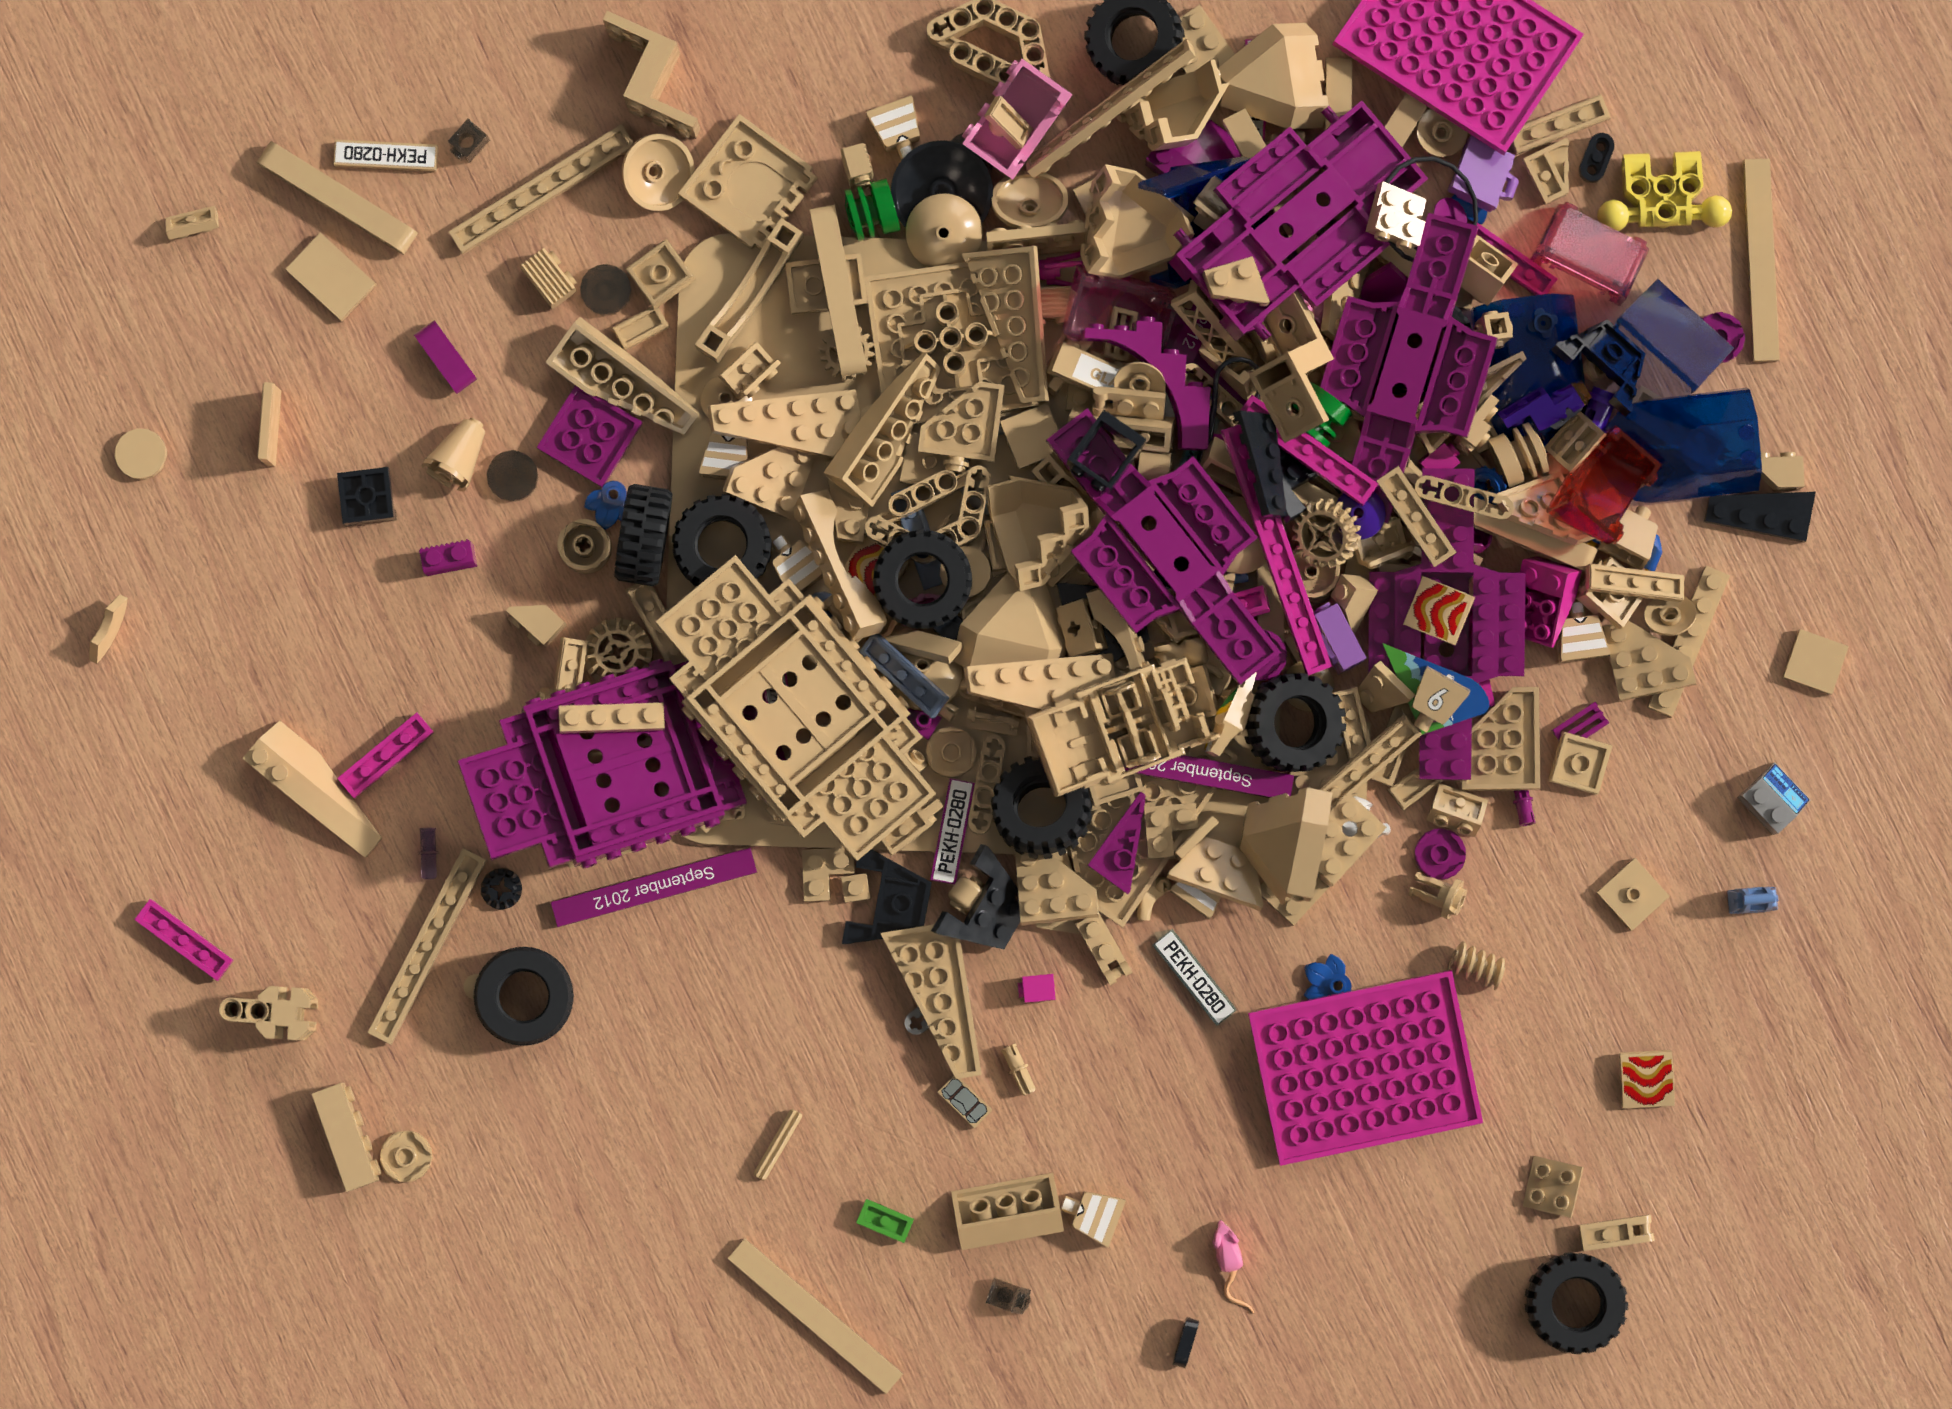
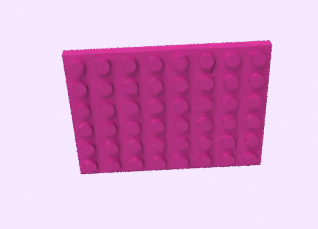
M1362 0L1332 45L1504 156L1584 34L1532 0Z
M1452 970L1248 1012L1280 1166L1483 1123Z

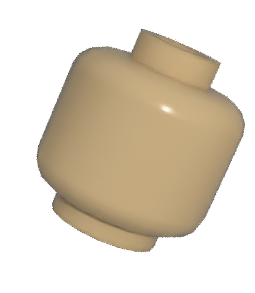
M973 875L970 879L960 877L948 893L951 899L949 904L966 915L982 893V887L985 884Z

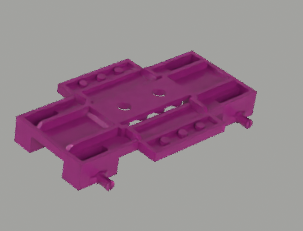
M1362 100L1340 117L1337 116L1330 106L1326 107L1321 113L1331 124L1327 130L1307 146L1291 127L1287 128L1213 190L1229 209L1227 213L1196 238L1190 239L1182 228L1173 234L1183 247L1170 260L1169 264L1185 282L1192 278L1224 317L1219 323L1235 342L1245 333L1253 330L1264 342L1272 334L1265 328L1262 322L1270 312L1293 292L1298 290L1311 307L1315 309L1390 245L1388 241L1375 239L1373 234L1366 232L1378 183L1384 182L1398 165L1411 158ZM1413 163L1401 169L1389 184L1413 193L1428 178L1416 163ZM1323 168L1325 170L1255 230L1251 227L1319 169ZM1323 193L1327 195L1329 205L1326 207L1318 205L1316 202L1317 194ZM1351 203L1355 205L1352 210L1285 266L1283 265L1282 261L1330 220ZM1282 224L1289 225L1292 229L1291 237L1285 238L1281 236L1279 226ZM1253 256L1270 301L1268 306H1260V303L1248 301L1240 303L1234 302L1231 299L1211 298L1203 272Z

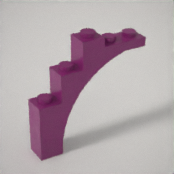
M1140 317V321L1132 323V331L1129 330V326L1115 325L1114 329H1104L1103 324H1088V328L1081 330L1080 341L1107 342L1130 353L1139 361L1156 367L1164 376L1166 383L1165 392L1175 415L1178 438L1177 450L1205 451L1208 449L1210 387H1203V382H1188V386H1185L1186 355L1179 354V350L1164 349V353H1161L1162 322H1155V317Z

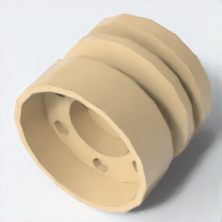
M1529 422L1522 425L1524 437H1522L1516 427L1512 429L1514 439L1512 442L1509 441L1504 433L1487 440L1493 460L1500 475H1503L1504 483L1508 484V489L1524 482L1522 471L1524 469H1527L1533 478L1537 477L1535 464H1537L1542 474L1549 471L1544 445Z

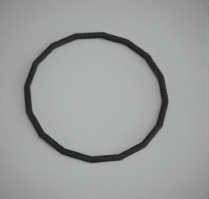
M1435 156L1414 157L1398 165L1384 181L1389 184L1401 169L1415 162L1434 161L1447 166L1464 181L1472 198V225L1477 226L1478 207L1476 195L1468 178L1452 163ZM1388 241L1390 246L1403 259L1411 262L1414 261V257L1406 255L1401 249L1396 247L1395 243Z

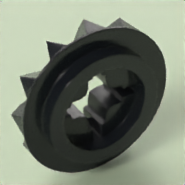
M494 869L486 874L481 883V895L484 901L495 909L511 908L519 901L522 894L520 878L509 869ZM504 878V886L512 890V892H503L498 900V891L491 888V885H500Z

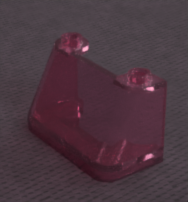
M1565 202L1556 206L1530 260L1541 266L1542 262L1545 264L1551 263L1549 268L1553 270L1557 268L1599 289V293L1603 295L1608 292V295L1611 296L1609 301L1621 306L1631 291L1649 252V248L1646 246L1647 242L1636 236L1631 238L1579 212L1575 205Z
M1076 265L1062 331L1066 338L1079 342L1082 336L1081 330L1088 328V324H1103L1104 329H1108L1112 307L1116 306L1139 312L1137 321H1140V317H1155V322H1162L1161 353H1164L1176 315V311L1171 306V300L1177 298V295L1172 289L1159 284L1128 276L1119 279L1089 274L1085 265ZM1118 313L1116 325H1119L1120 313ZM1127 315L1125 326H1129L1131 316Z

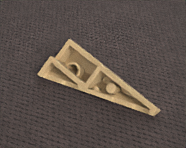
M1523 351L1489 367L1477 408L1527 359ZM1423 402L1418 405L1417 412L1415 415L1417 420L1419 418ZM1447 432L1417 434L1429 454L1433 453L1451 435V433Z

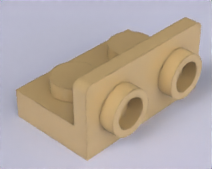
M1439 783L1426 820L1438 827L1455 830L1461 835L1475 837L1482 824L1488 800Z

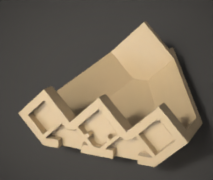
M1283 23L1269 26L1218 68L1221 75V84L1230 83L1222 96L1220 106L1237 112L1246 109L1249 116L1284 128H1323L1325 116L1321 112L1329 104L1327 95L1322 94L1321 82L1325 79L1322 61L1317 60L1315 47L1319 45L1317 34L1306 23Z
M1210 60L1193 72L1158 84L1147 97L1138 99L1127 112L1117 115L1116 118L1121 123H1128L1130 125L1129 130L1139 139H1145L1152 151L1184 147L1199 137L1230 83L1221 84V75L1215 60ZM1124 85L1120 86L1119 88H1117L1116 90H1114L1112 93H1110V96H1111L1113 93H1115L1117 90H1119L1121 87H1123Z
M1105 164L1091 183L1090 192L1094 193L1092 208H1087L1084 229H1088L1086 244L1081 245L1080 255L1087 273L1121 279L1170 261L1183 247L1173 234L1182 228L1191 239L1195 234L1190 223L1195 217L1137 171Z
M1008 475V481L987 486L989 502L986 505L1007 573L1019 591L1045 585L1051 578L1049 574L1057 564L1061 565L1070 554L1071 550H1073L1072 545L1080 535L1083 537L1089 530L1088 506L1075 488Z
M1006 573L960 624L957 641L962 642L963 649L953 661L963 667L1065 658L1067 652L1064 645L1065 639L1058 624L1047 585L1019 591L1009 574Z
M1303 788L1298 790L1297 795L1289 796L1285 793L1270 797L1267 803L1260 804L1257 801L1248 803L1240 850L1246 855L1248 861L1282 905H1284L1286 897L1298 902H1310L1311 898L1313 899L1328 827L1333 792Z

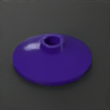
M1373 492L1364 506H1361L1346 494H1342L1337 500L1336 504L1343 502V510L1351 508L1350 517L1354 516L1356 509L1361 508L1363 510V516L1353 522L1354 525L1361 526L1360 530L1356 532V534L1362 536L1361 540L1374 536L1382 528L1385 522L1386 509L1382 499L1375 492Z

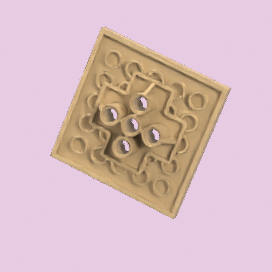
M967 262L864 277L881 394L923 352L927 353L941 367L930 397L925 399L922 405V416L919 421L916 420L914 425L927 422L978 382L1004 385L1001 412L1038 407V402L1021 403L1010 376V369L1006 359L1001 354L1000 344L997 337L993 334L980 301V294L970 276L971 272ZM944 309H951L955 313L954 317L950 320L942 319L940 314ZM974 330H979L983 333L984 337L981 341L974 342L969 337L970 333ZM954 334L958 337V342L955 345H947L944 342L945 336ZM922 338H930L933 341L932 346L928 349H922L918 343ZM952 359H958L961 361L962 366L959 370L953 371L948 368V362Z

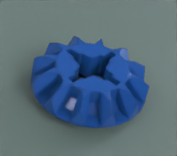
M1485 465L1474 470V488L1487 491L1486 481L1490 480L1492 488L1488 492L1497 494L1505 491L1508 484L1503 482V475L1496 473L1495 468L1489 469ZM1474 494V497L1485 501L1484 497L1481 494ZM1488 496V498H1489V502H1488V503H1491V504H1493V505H1496V503H1492V501L1494 500V497Z

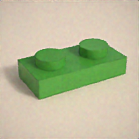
M866 1199L856 1223L904 1243L914 1218Z

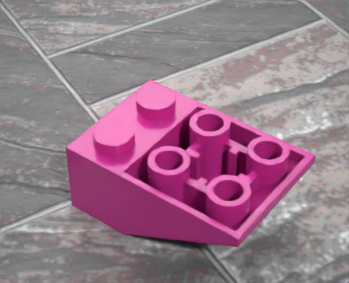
M1538 556L1523 559L1520 573H1525V639L1553 648L1576 598L1582 570Z

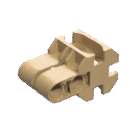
M269 986L258 995V999L227 998L223 1000L219 1007V1013L227 1021L256 1023V1028L265 1038L283 1039L284 1026H288L287 1040H306L316 1031L317 1022L304 1021L305 1008L318 1009V999L309 989L291 987V999L286 1000L287 987ZM234 1004H237L239 1007V1012L236 1016L232 1013ZM261 1005L265 1008V1014L262 1018L259 1017L257 1012Z

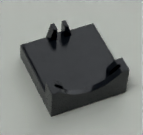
M389 467L337 473L342 523L346 527L368 522L397 520Z

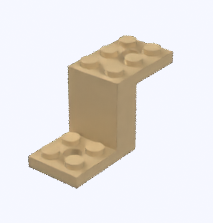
M606 11L603 22L609 37L618 42L626 40L633 43L632 47L643 52L623 95L627 107L630 108L629 112L643 118V115H646L653 119L652 122L662 128H666L668 125L676 129L675 133L689 139L690 136L697 138L700 126L696 117L658 101L680 56L677 42Z
M1298 290L1280 303L1262 322L1265 328L1272 334L1268 341L1273 344L1277 359L1249 373L1284 443L1329 420L1306 374L1334 358ZM1285 319L1291 321L1292 331H1288L1285 328ZM1291 402L1298 405V415L1292 412L1290 408Z
M1348 792L1330 811L1313 899L1311 898L1310 902H1298L1286 897L1284 905H1282L1265 882L1260 885L1262 897L1294 926L1324 892L1336 884L1387 827ZM1346 822H1353L1357 827V832L1352 837L1346 836L1342 831L1343 824Z

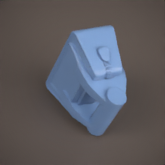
M1776 887L1741 888L1727 891L1730 914L1778 910L1779 899Z

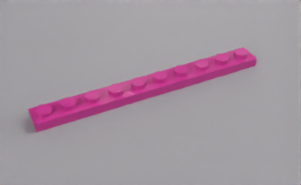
M1238 424L1221 430L1305 674L1311 675L1330 668L1332 664L1281 518L1262 517L1253 486L1256 478L1251 470L1248 469L1246 462L1247 459H1250L1246 444H1241L1239 434L1242 433L1241 426Z

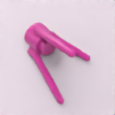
M1081 251L1039 260L1040 280H1046L1047 285L1075 286L1077 290L1087 291L1089 286L1056 279V277H1061V268L1083 265L1081 260L1061 262L1081 257Z

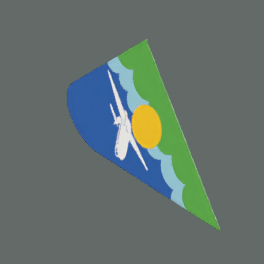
M1383 643L1396 676L1415 695L1427 666L1470 689L1467 698L1444 725L1434 722L1427 732L1420 729L1422 735L1487 712L1489 708L1488 696L1484 689L1473 679ZM1414 697L1408 703L1416 720L1420 711L1412 707Z

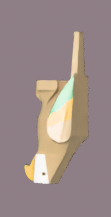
M1256 673L1234 691L1223 690L1221 696L1224 698V702L1216 713L1213 733H1219L1220 738L1205 744L1204 750L1206 753L1212 756H1220L1230 740L1236 735H1241L1245 730L1255 696L1252 693Z

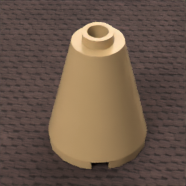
M474 418L469 420L463 419L424 459L421 465L422 468L427 466L426 473L449 488L454 484L459 486L457 491H466L484 439L485 430L482 428L483 424Z

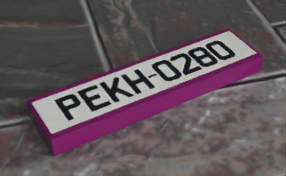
M949 779L930 880L956 884L975 787L973 782Z

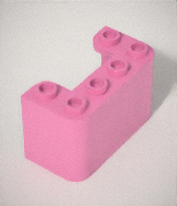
M1021 59L1020 62L1014 60L1006 72L1010 75L1006 83L1004 84L1000 81L992 93L996 97L1002 96L1033 128L1024 147L1016 149L1005 137H998L991 133L989 121L984 117L990 107L988 103H985L977 114L981 117L977 124L974 126L971 123L962 135L965 138V141L962 143L1012 180L1073 95L1024 59Z

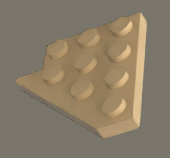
M1513 687L1472 727L1471 780H1462V791L1540 790L1539 687Z

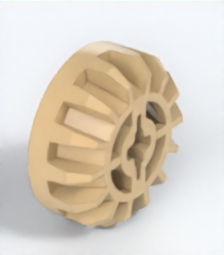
M626 619L603 620L589 631V635L584 640L588 641L585 666L589 674L598 682H600V678L614 674L615 677L624 675L625 670L633 667H639V670L649 667L648 664L653 659L652 644L646 632L635 622ZM612 634H622L631 641L623 643L620 640H613ZM608 636L610 642L605 647V652L599 654V646ZM614 647H618L620 650L624 649L621 652V658L617 659L615 656H611L614 653ZM634 652L632 661L625 667L624 663L628 661L630 653ZM611 662L614 665H620L621 669H611L606 667L605 664Z

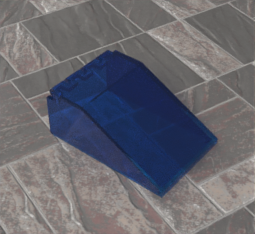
M1659 279L1615 323V327L1619 329L1623 326L1690 388L1686 392L1690 395L1700 387L1734 349L1732 345Z

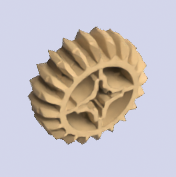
M1323 498L1318 499L1316 503L1311 501L1307 504L1306 511L1300 513L1301 516L1294 519L1297 524L1293 525L1291 530L1297 534L1292 537V540L1299 541L1295 550L1302 549L1304 551L1302 558L1311 557L1310 564H1315L1318 561L1320 568L1325 567L1327 564L1329 568H1333L1336 564L1342 565L1346 562V559L1352 558L1353 552L1358 549L1359 546L1356 542L1360 541L1362 536L1356 534V532L1360 530L1361 526L1354 525L1353 522L1357 520V516L1350 517L1351 508L1343 510V502H1338L1334 505L1333 498H1329L1326 502ZM1318 515H1326L1334 520L1327 521L1323 517L1320 518ZM1331 527L1328 531L1329 535L1321 539L1325 534L1324 531ZM1339 527H1340L1341 530H1342L1343 537L1341 536V534H1340V532H1339ZM1325 545L1329 549L1333 548L1335 551H1327L1320 548L1319 546Z

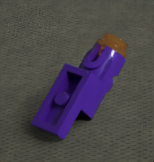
M1582 381L1578 383L1573 382L1562 389L1554 391L1550 397L1541 386L1497 414L1507 428L1522 424L1525 418L1529 416L1539 431L1545 430L1548 427L1559 429L1580 412L1592 397Z

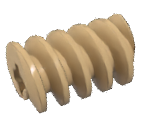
M1461 942L1454 950L1447 968L1449 970L1453 965L1456 966L1455 974L1457 975L1464 969L1466 979L1474 973L1476 983L1483 977L1484 986L1486 987L1493 981L1494 990H1497L1505 971V959L1501 957L1495 962V955L1492 953L1485 959L1484 950H1480L1476 954V947L1472 945L1466 951V943Z

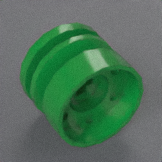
M886 178L870 183L871 195L866 196L861 186H857L859 198L856 199L853 198L851 188L844 190L845 210L850 228L857 236L858 242L865 240L862 230L864 228H868L870 238H875L874 226L878 224L884 235L900 231L895 205Z
M1310 382L1329 420L1306 433L1328 448L1330 442L1322 435L1325 433L1335 438L1337 435L1329 427L1330 424L1334 423L1343 427L1353 413L1330 393ZM1293 403L1291 405L1292 409L1299 414L1298 405Z

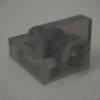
M994 1278L986 1303L1012 1313L1023 1314L1030 1304L1031 1290Z

